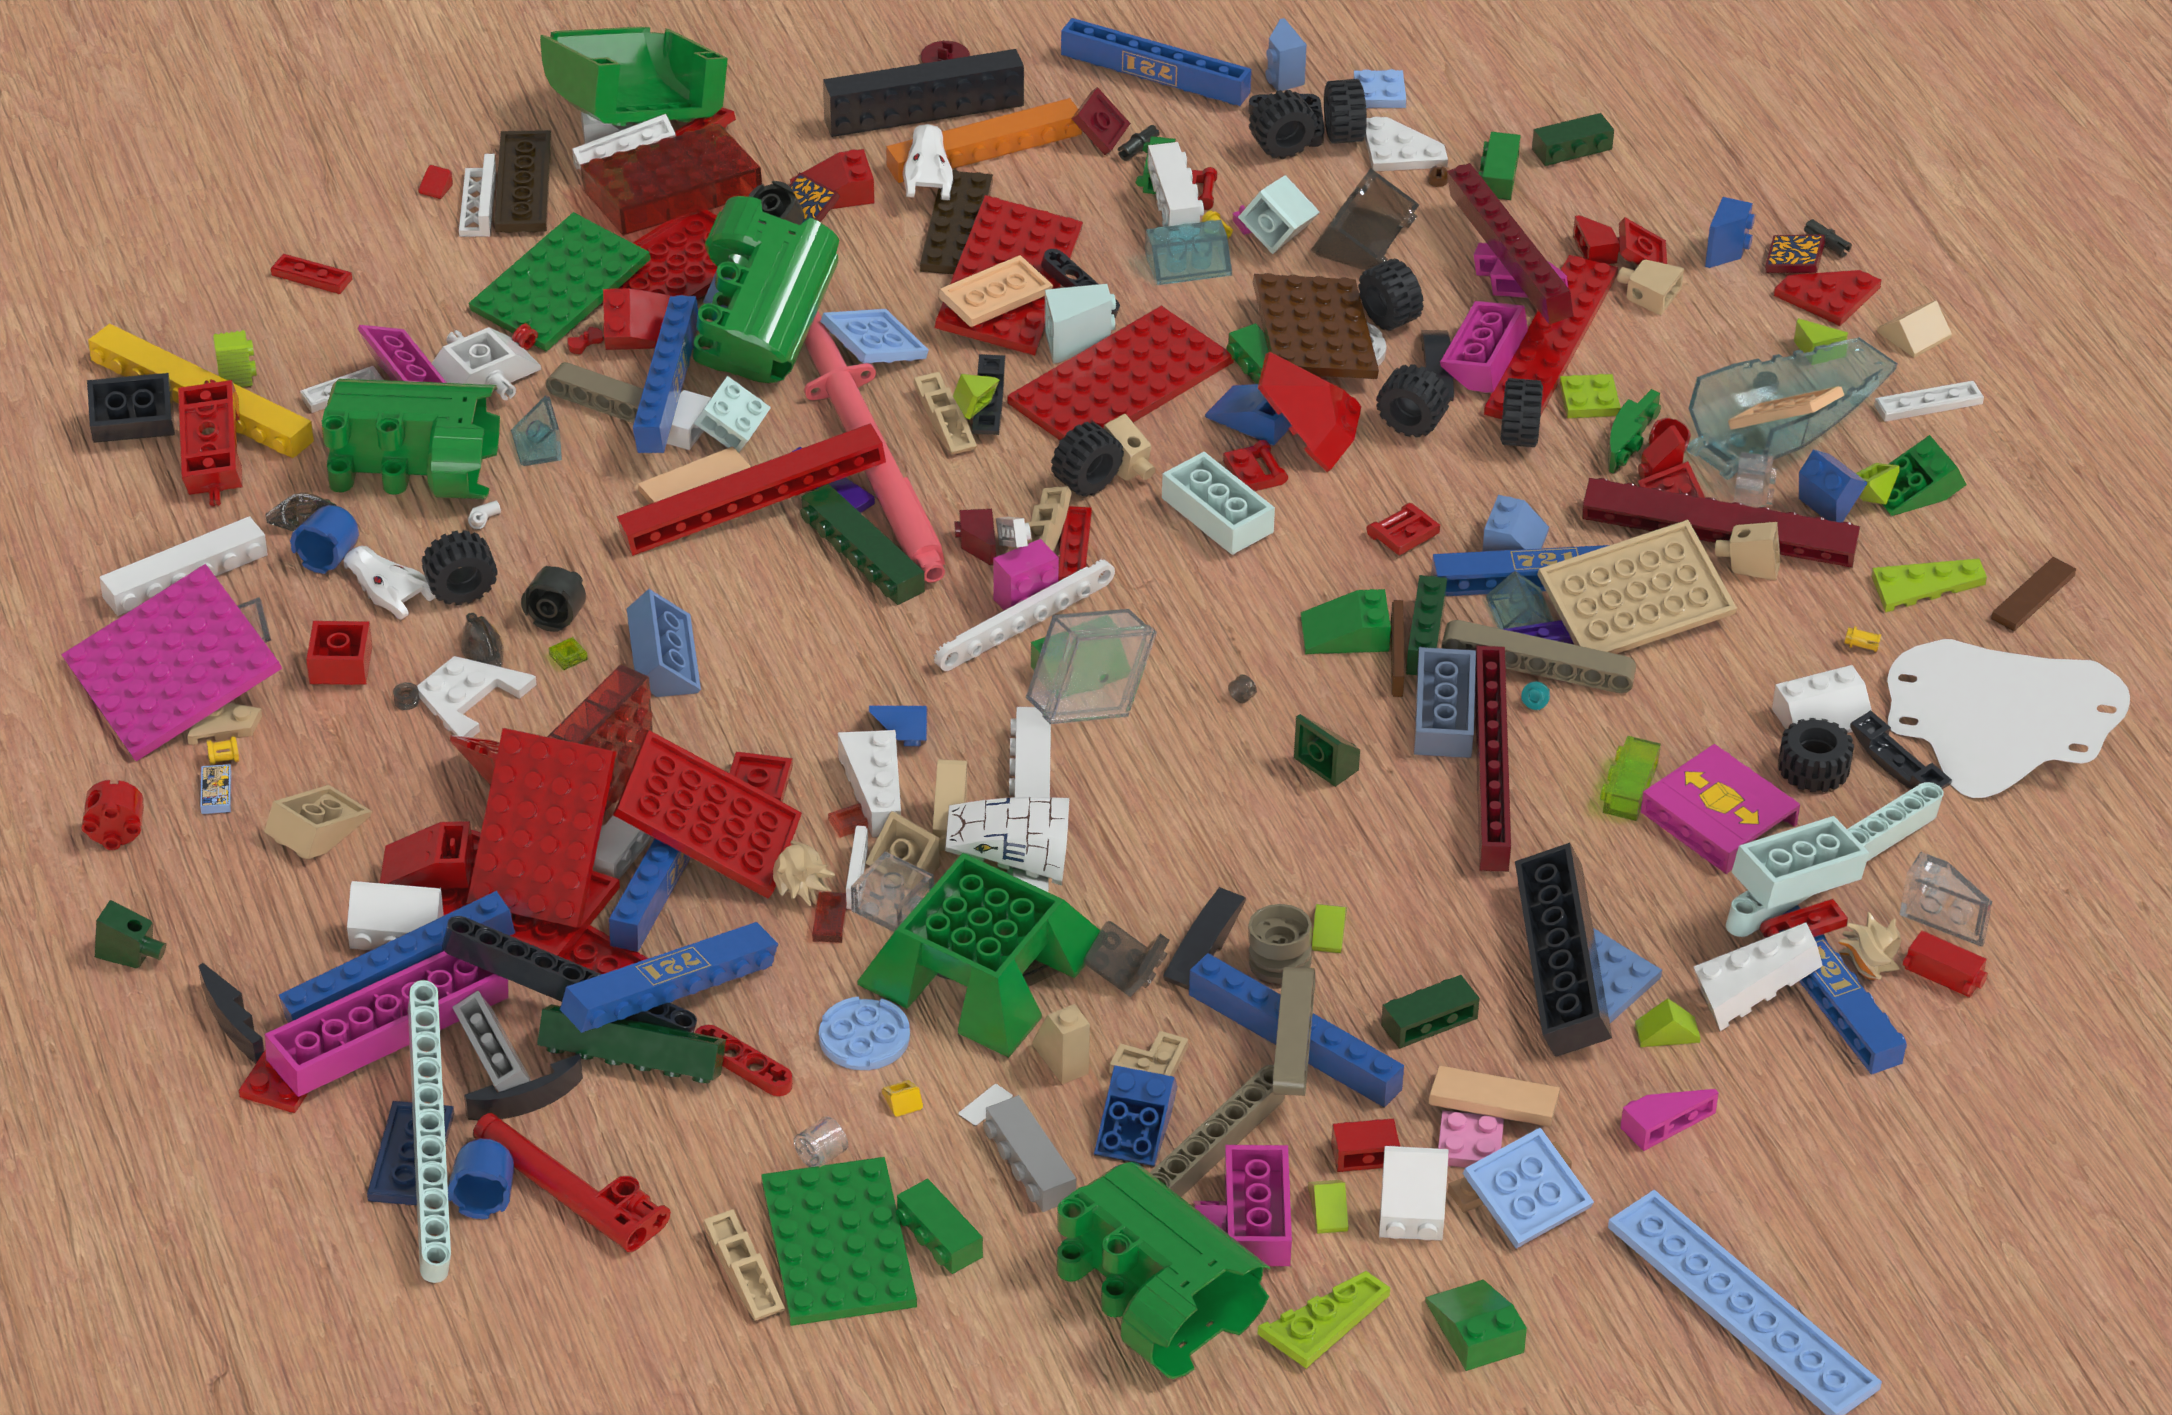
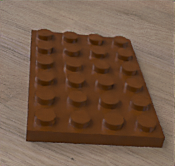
M1271 273L1254 274L1253 286L1268 352H1272L1316 376L1362 379L1378 378L1379 368L1356 279L1346 277L1325 278L1323 276L1305 277L1294 274L1289 276Z

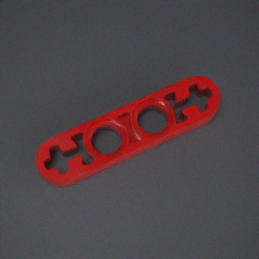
M703 1025L695 1031L698 1034L726 1039L724 1053L728 1050L739 1052L734 1057L724 1055L722 1066L770 1095L784 1096L791 1092L793 1076L787 1067L717 1026ZM751 1064L763 1066L762 1069L757 1071L749 1070L747 1067Z

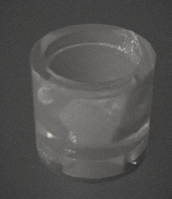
M824 1116L794 1137V1146L799 1157L808 1167L818 1166L820 1168L846 1151L848 1140L841 1126L833 1118Z

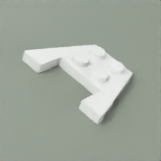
M454 656L417 685L416 692L417 696L434 715L439 716L448 732L452 731L455 736L474 737L480 732L479 723L463 715L466 711L496 687L520 699L537 684L536 676Z

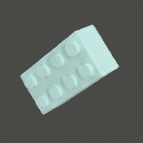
M1202 452L1162 473V499L1231 555L1274 532L1275 507L1206 452Z
M1835 816L1740 845L1732 873L1762 906L1768 910L1861 880L1869 852Z

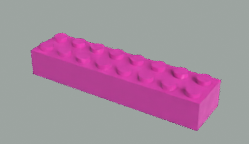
M443 951L266 1033V1060L299 1097L410 1045L408 1004L410 988L415 982L421 980L430 981L437 987L439 1026L441 1030L459 1021L453 1006L476 991L480 992L490 1006L509 998L508 979L453 957Z

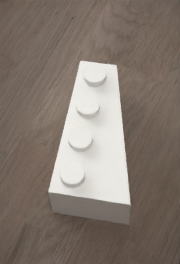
M1178 142L1148 145V169L1154 192L1156 191L1158 209L1162 211L1164 232H1168V249L1199 246L1200 216L1204 215L1202 200H1198L1197 185L1192 184V170L1187 168L1186 153L1181 152Z
M895 730L839 732L838 758L845 768L848 781L852 784L855 798L860 803L862 814L872 837H878L891 811L901 815Z
M1803 923L1696 965L1694 970L1703 996L1719 1030L1722 1031L1729 1026L1728 1022L1738 1015L1741 1018L1752 1011L1751 1007L1763 999L1769 1001L1777 995V990L1785 985L1792 986L1823 965L1817 943L1807 923Z

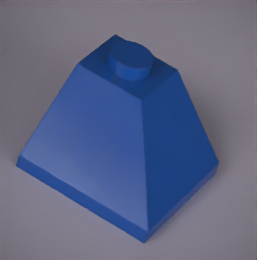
M869 706V712L887 730H895L896 739L904 741V746H921V741H927V706Z

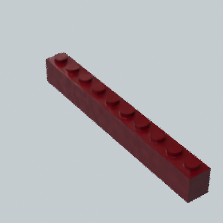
M1471 163L1459 165L1454 169L1448 170L1450 196L1548 324L1573 317L1569 288Z
M1589 478L1582 511V519L1651 532L1689 520L1699 540L1716 543V540L1730 541L1733 527L1736 525L1777 522L1780 555L1853 568L1860 526L1853 525L1850 522H1835L1822 517L1801 516L1795 512L1773 511L1767 507L1745 506L1739 502H1723L1711 497L1701 498L1683 492L1673 493L1660 488L1639 487L1632 483L1622 484L1611 482L1605 478Z
M1477 646L1475 662L1479 871L1509 872L1511 821L1505 647Z

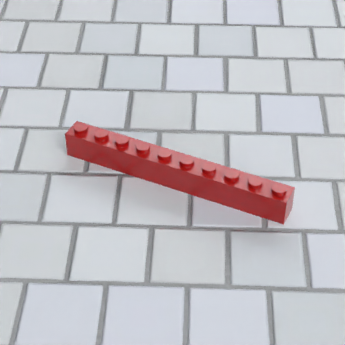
M871 423L619 515L617 520L621 536L631 555L634 556L886 463L883 442Z

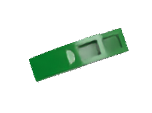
M1651 389L1638 403L1628 399L1616 415L1610 433L1608 469L1610 473L1614 474L1621 466H1625L1630 456L1635 451L1638 452L1641 449L1644 441L1642 433L1645 431L1647 424L1652 419L1655 420L1661 411L1659 392Z

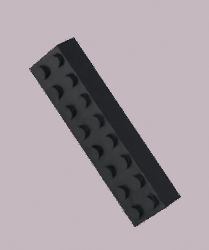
M1017 49L823 79L824 121L831 137L1022 107L1024 106V64Z
M1570 842L1515 861L1544 1039L1555 1057L1612 1039L1582 863Z

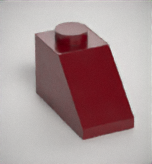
M992 508L959 510V521H954L955 538H960L961 549L993 566V558L996 557V540Z

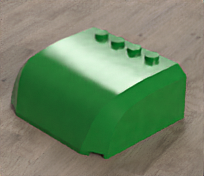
M640 26L561 30L551 32L550 37L540 35L542 64L550 86L579 111L604 124L612 123L616 126H626L627 122L640 124L664 114L667 115L669 121L676 119L682 122H689L691 118L712 117L723 107L728 58L665 28V33L650 32V27Z

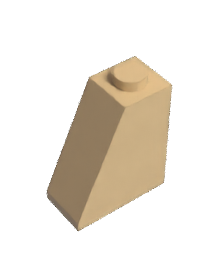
M938 759L933 834L939 837L940 851H945L949 805L967 803V761Z
M1075 1004L1047 1015L1032 1041L1033 1047L1062 1085L1089 1074L1090 1023Z

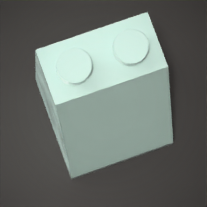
M1285 175L1261 190L1238 218L1274 254L1305 229L1320 212Z
M1107 284L1045 290V334L1053 364L1074 357L1110 336L1111 330H1115L1114 314H1111L1112 310L1116 309L1115 295L1110 294Z

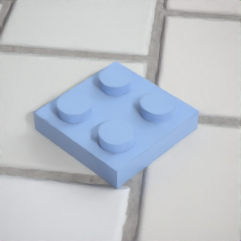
M1403 70L1354 71L1353 79H1359L1364 89L1366 108H1406Z

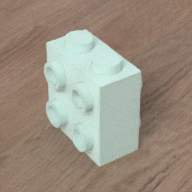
M727 376L694 424L727 448L733 446L739 453L771 407Z

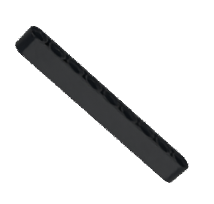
M454 916L448 920L442 942V949L445 953L560 1002L563 1000L567 986L602 975L469 918ZM665 1003L648 1011H642L624 1018L693 1033L697 1024V1018L692 1012L672 1003Z

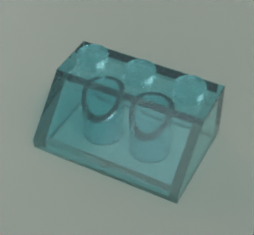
M1221 220L1146 229L1145 255L1156 285L1232 276L1228 239Z

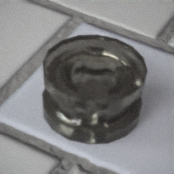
M1243 674L1237 676L1228 685L1229 693L1239 703H1246L1257 693L1253 680Z
M409 682L396 685L393 689L395 706L401 710H410L417 707L420 701L418 687Z

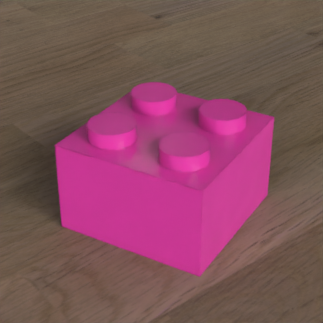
M1042 539L993 558V600L1004 611L1058 582L1059 557Z

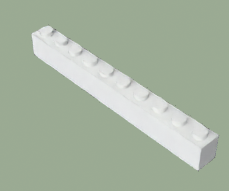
M1017 707L1016 718H1011V736H1016V738H1010V756H1016V758H1010V776H1015V778H1009V796H1015V798L1050 797L1051 707ZM1012 866L1007 870L1008 874L1048 892L1049 877L1039 875L1038 878L1026 875L1025 870Z

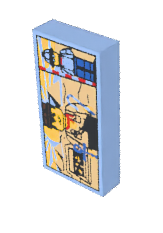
M231 764L201 766V814L231 812Z

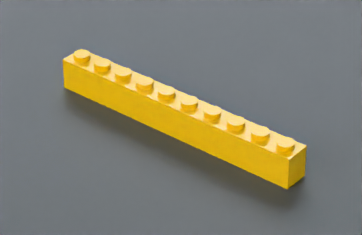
M110 323L88 339L91 360L124 377L169 373L172 397L176 403H179V387L204 384L206 380L210 383V379L216 382L228 381ZM234 384L239 397L240 420L236 421V432L292 459L314 442L311 420Z

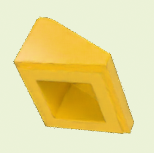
M910 1080L881 1089L888 1106L896 1117L923 1108L920 1089Z

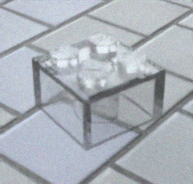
M885 851L851 886L852 912L895 932L933 888L934 875Z

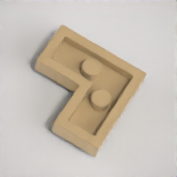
M1159 1031L1150 1051L1120 1043L1110 1063L1109 1073H1113L1114 1065L1174 1076L1188 1048V1039Z

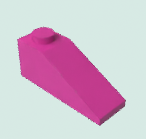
M1716 1089L1646 1095L1638 1100L1630 1101L1623 1107L1620 1128L1645 1151L1715 1114L1719 1092Z

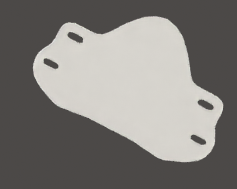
M1942 639L1918 645L1903 652L1892 664L1887 679L1892 699L1888 716L1890 730L1898 735L1922 738L1930 742L1942 771L1952 779L1951 785L1961 794L1971 798H1986L1998 794L2017 783L2045 761L2060 760L2082 764L2094 760L2099 754L2106 736L2122 721L2130 704L2128 687L2120 677L2098 662L2092 660L2049 659L2001 652L1953 639ZM1901 674L1913 675L1917 677V681L1914 683L1900 681L1898 677ZM2099 705L2113 706L2116 708V712L2112 714L2099 712L2097 707ZM1901 717L1918 719V724H1902L1899 722V719ZM2069 745H2086L2088 746V751H2071L2069 749Z

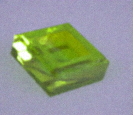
M573 637L549 647L550 657L563 670L588 660L587 652Z

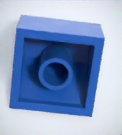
M1722 197L1709 229L1705 267L1711 268L1741 259L1745 249H1750L1753 235L1749 234V229L1753 228L1755 214H1751L1753 203Z
M1813 449L1799 471V500L1826 520L1843 522L1868 482L1831 454Z

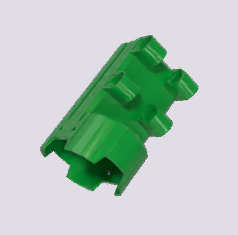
M735 196L728 199L722 211L718 213L705 242L706 252L717 266L715 287L719 292L713 296L712 304H704L698 310L696 327L700 334L694 339L693 359L706 367L717 371L729 372L756 382L775 383L783 381L795 365L838 265L837 249L840 241L838 236L827 226L813 218H809L801 225L762 212L761 199L745 196Z
M338 379L331 388L322 418L323 440L325 446L330 450L327 460L330 489L339 493L349 491L354 485L356 473L382 474L383 490L388 494L397 495L406 491L410 475L427 476L429 489L436 498L486 500L490 488L478 484L482 460L497 456L500 416L487 412L486 397L492 396L493 390L498 389L497 386Z
M1128 1162L1113 1167L1088 1185L1079 1187L1058 1204V1232L1067 1237L1061 1242L1057 1250L1058 1276L1065 1281L1073 1282L1083 1278L1093 1269L1103 1274L1106 1280L1102 1283L1101 1287L1102 1311L1109 1317H1122V1341L1167 1378L1175 1379L1192 1372L1194 1365L1190 1355L1222 1331L1241 1335L1262 1312L1269 1299V1295L1260 1285L1263 1276V1267L1269 1270L1271 1268L1138 1163Z

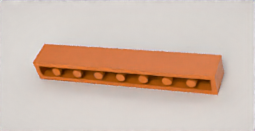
M1071 98L942 131L943 146L951 168L954 169L1082 135V130L1072 120L1078 108ZM913 139L886 146V165L898 183L904 182L903 168L913 144Z

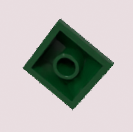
M1301 714L1296 716L1294 759L1335 787L1359 771L1360 749L1356 745Z

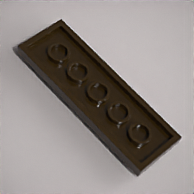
M551 130L501 131L495 232L547 231Z
M952 170L953 183L950 191V200H941L942 188H938L920 262V272L954 275L984 196H990L993 174Z

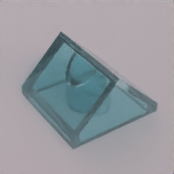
M545 395L511 429L519 461L523 466L562 460L560 430L550 397Z
M1516 571L1486 595L1487 603L1499 629L1554 621L1540 587Z

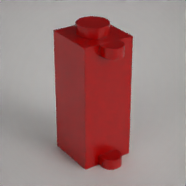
M1921 930L1908 948V953L1902 964L1906 970L1969 998L1976 988L1981 989L1988 976V972H1985L1986 958Z

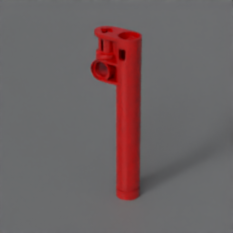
M487 1113L482 1116L474 1127L473 1137L476 1140L492 1139L500 1142L512 1155L516 1170L629 1253L636 1251L658 1234L670 1219V1209L665 1205L657 1206L654 1204L650 1196L640 1189L639 1181L632 1176H620L601 1191H598L510 1125L503 1122L495 1114Z

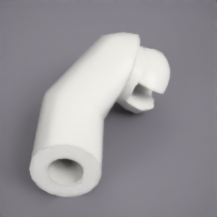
M493 501L473 508L468 518L469 525L473 529L483 528L488 517L501 513L499 503Z

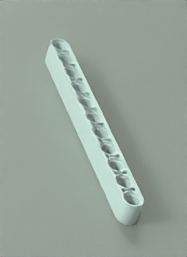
M1921 783L1847 830L1869 852L1867 859L1869 861L1933 821L1937 817L1944 792L1940 786L1934 783ZM1747 890L1732 901L1725 927L1734 936H1748L1758 930L1765 920L1784 914L1811 896L1766 910Z
M421 980L411 986L408 1004L420 1273L424 1280L438 1283L448 1276L451 1256L437 987L430 981Z

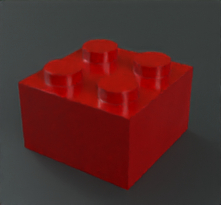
M313 621L306 658L309 684H367L373 647L370 621Z

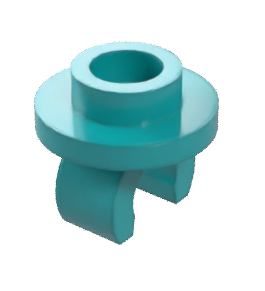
M1530 682L1522 690V701L1528 708L1540 710L1550 700V689L1541 682Z

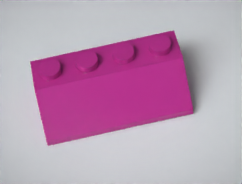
M1475 301L1441 359V367L1468 390L1483 393L1494 392L1528 331L1525 306Z
M359 325L358 331L368 350L391 381L447 383L404 329Z

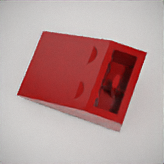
M470 821L439 822L385 845L380 883L439 889L468 888L474 851Z

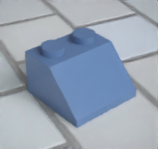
M1285 18L1280 19L1269 37V48L1266 51L1268 59V69L1265 71L1266 79L1277 91L1305 85L1307 44Z
M1498 495L1484 528L1482 552L1542 549L1549 532V526L1525 500Z

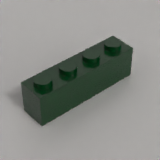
M1419 575L1408 646L1407 675L1417 676L1419 647L1439 648L1447 578Z

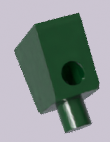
M109 900L96 920L94 957L132 968H139L147 956L157 960L162 959L167 944L153 939V922Z

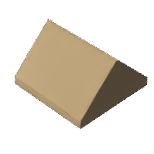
M1937 300L1915 307L1877 328L1878 333L1913 358L1950 339L1952 335Z
M891 811L865 863L908 889L914 890L940 867L939 837L896 812Z

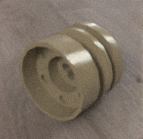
M1275 904L1263 907L1251 916L1248 924L1250 943L1249 965L1251 971L1259 979L1269 983L1282 984L1284 967H1311L1312 947L1310 943L1312 940V924L1309 916L1303 910L1292 905Z

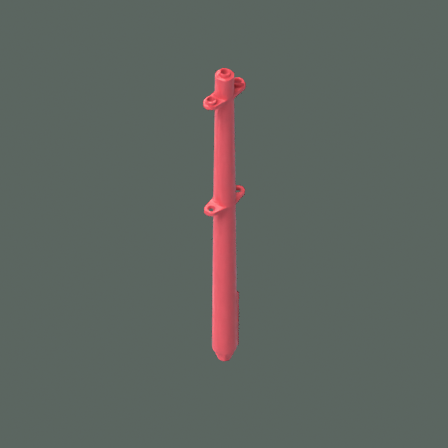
M817 311L804 343L820 377L809 382L804 388V393L809 400L830 398L846 432L870 423L872 424L883 442L886 463L864 470L901 550L924 571L925 581L937 582L945 575L943 567L945 560L941 544L908 477L904 478L858 389L875 378L876 371L873 365L869 363L846 366L828 329L820 322L822 317ZM869 371L866 376H861L862 372ZM819 388L816 393H811L812 389Z

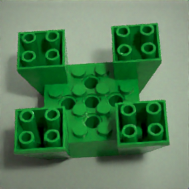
M962 853L895 930L858 979L857 985L908 1009L938 973L967 987L958 1026V1034L1009 1058L1042 1019V1013L1022 975L1035 959L1075 978L1107 940V935L1064 899Z

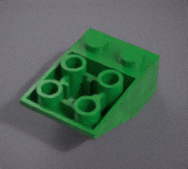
M1929 435L1889 463L1890 465L1899 466V473L1887 504H1882V506L1891 516H1895L1945 501L1967 484L1955 463Z

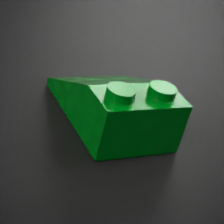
M1385 589L1356 590L1300 613L1305 654L1389 652L1391 625Z
M1484 1279L1425 1297L1426 1304L1465 1371L1524 1353L1527 1327L1514 1305Z

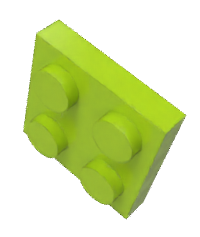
M1613 374L1560 376L1559 385L1567 418L1616 416L1620 411L1621 407Z

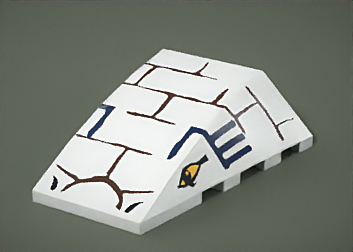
M1017 797L949 805L945 851L957 855L965 853L982 862L985 859L998 862V867L1009 870L1010 866L1025 870L1026 875L1038 878L1039 875L1052 878L1051 883L1062 886L1067 845L1069 798Z

